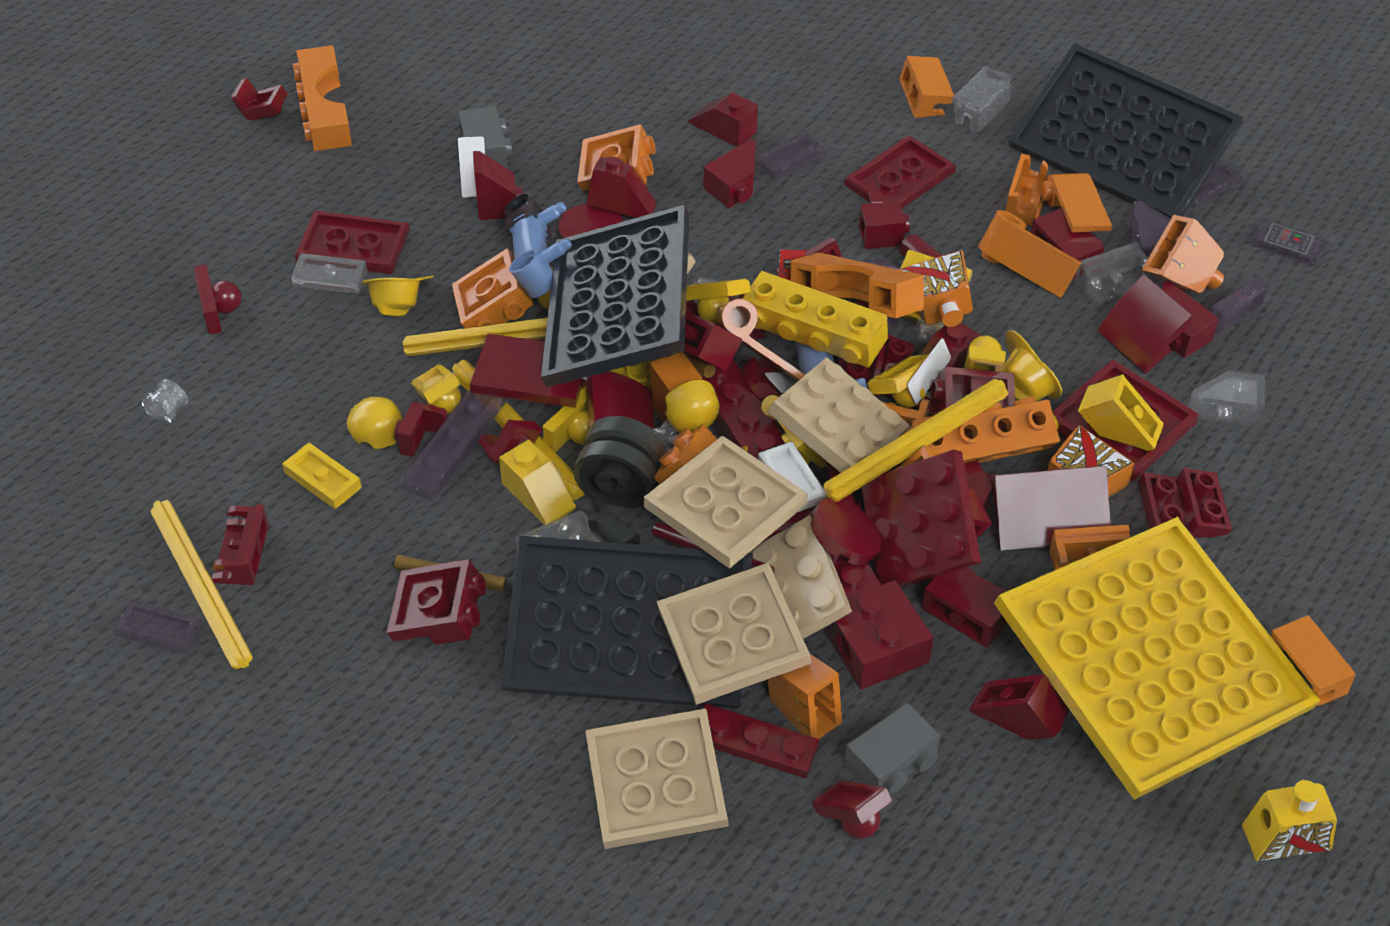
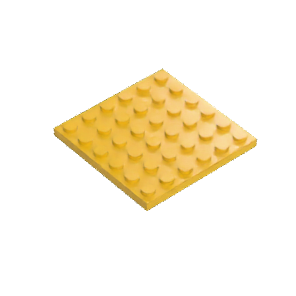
M1178 517L1002 593L994 602L1134 800L1314 709L1320 702L1317 695Z

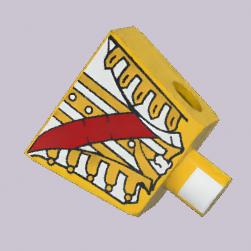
M1302 780L1297 782L1294 787L1265 792L1242 823V827L1255 860L1261 861L1332 850L1337 819L1324 786L1319 783Z

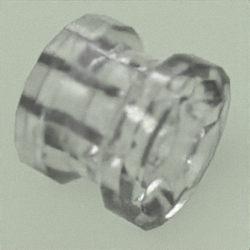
M169 379L160 380L155 386V392L148 393L142 399L145 411L151 417L166 424H169L175 418L177 410L183 409L189 402L185 391L177 383Z

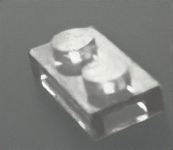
M301 253L291 276L292 283L296 287L359 294L362 286L361 282L364 281L367 273L366 261Z

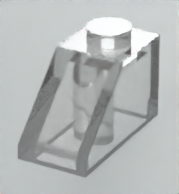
M1228 370L1194 389L1191 393L1188 407L1199 414L1198 420L1258 428L1265 406V375Z

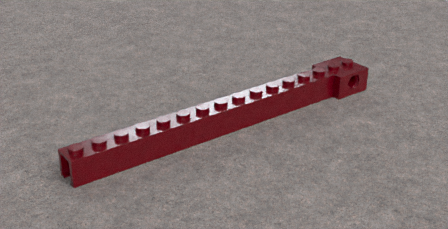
M686 300V311L699 317L695 301ZM733 359L727 371L715 366V373L712 377L706 378L701 375L702 380L712 384L719 401V412L711 425L718 438L724 436L740 448L748 446L747 453L758 459L760 452L786 444L781 437L782 433L774 421L763 413L761 401L747 386L740 369ZM816 506L797 512L789 521L794 525L809 515L811 516ZM830 554L852 612L824 627V633L859 689H865L928 664L930 662L934 637L896 580L881 585L867 563L854 565L848 563L847 561L850 558L842 554L839 557Z

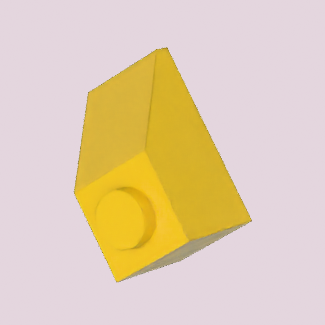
M1124 375L1088 386L1078 410L1084 420L1090 424L1099 436L1148 451L1155 449L1164 425Z
M529 439L499 457L502 484L546 527L576 509V505L552 461Z

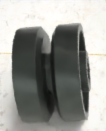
M606 416L596 420L589 428L584 440L583 449L579 453L574 466V479L578 487L594 500L600 499L606 504L624 508H635L643 505L644 497L654 489L656 483L654 475L662 465L659 459L665 454V446L661 437L652 428L640 421L623 416Z

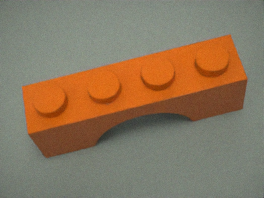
M333 45L296 50L298 63H293L295 81L298 82L296 83L299 101H305L299 102L302 121L309 120V122H303L306 141L313 142L314 151L352 146L345 103L333 102L323 98L331 90L340 87Z
M819 252L791 260L792 282L837 298H853L869 302V309L886 314L888 317L899 318L924 308V275Z

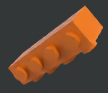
M1027 397L1015 401L1012 407L1002 408L1001 403L994 404L928 445V447L942 453L952 449L962 451L964 463L975 460L983 463L1048 450L1060 442L1049 399L1036 402L1035 397ZM924 417L912 421V426L902 435L917 427L926 420L930 419L931 417Z

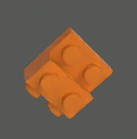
M639 124L584 139L577 180L581 190H589L593 168L600 157H616L621 159L623 163L632 165L643 183L647 185V177L654 174L653 164L649 158L650 155L656 153L652 136H647L643 126Z
M508 248L452 284L460 322L464 328L503 324L509 320H517L533 305L532 298L529 297L509 271L510 265L515 259Z

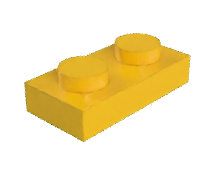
M307 443L282 463L286 475L333 509H337L362 488L359 477L311 443Z

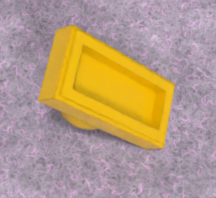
M747 279L687 285L686 300L699 299L697 303L699 317L717 325L718 310L725 302L729 301L727 296L750 293V283Z
M988 335L979 336L969 344L967 349L968 355L963 368L1002 371L1006 351H1002L1000 343L995 338Z
M929 355L910 356L869 380L870 392L872 394L892 393L896 403L902 407L912 408L919 406L922 399L926 396L924 388H921L919 391L921 400L916 404L907 384Z
M441 364L434 366L412 380V386L427 401V404L446 409L447 415L454 413L459 408L461 393L458 386H460V383L455 375Z
M587 386L581 390L576 408L563 406L543 425V439L555 453L570 438L575 443L584 445V440L590 428Z

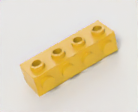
M764 271L759 273L750 286L751 292L746 293L742 298L751 302L756 308L758 321L754 328L764 329L778 334L786 340H794L808 345L819 352H827L841 357L849 363H857L869 368L888 339L886 314Z

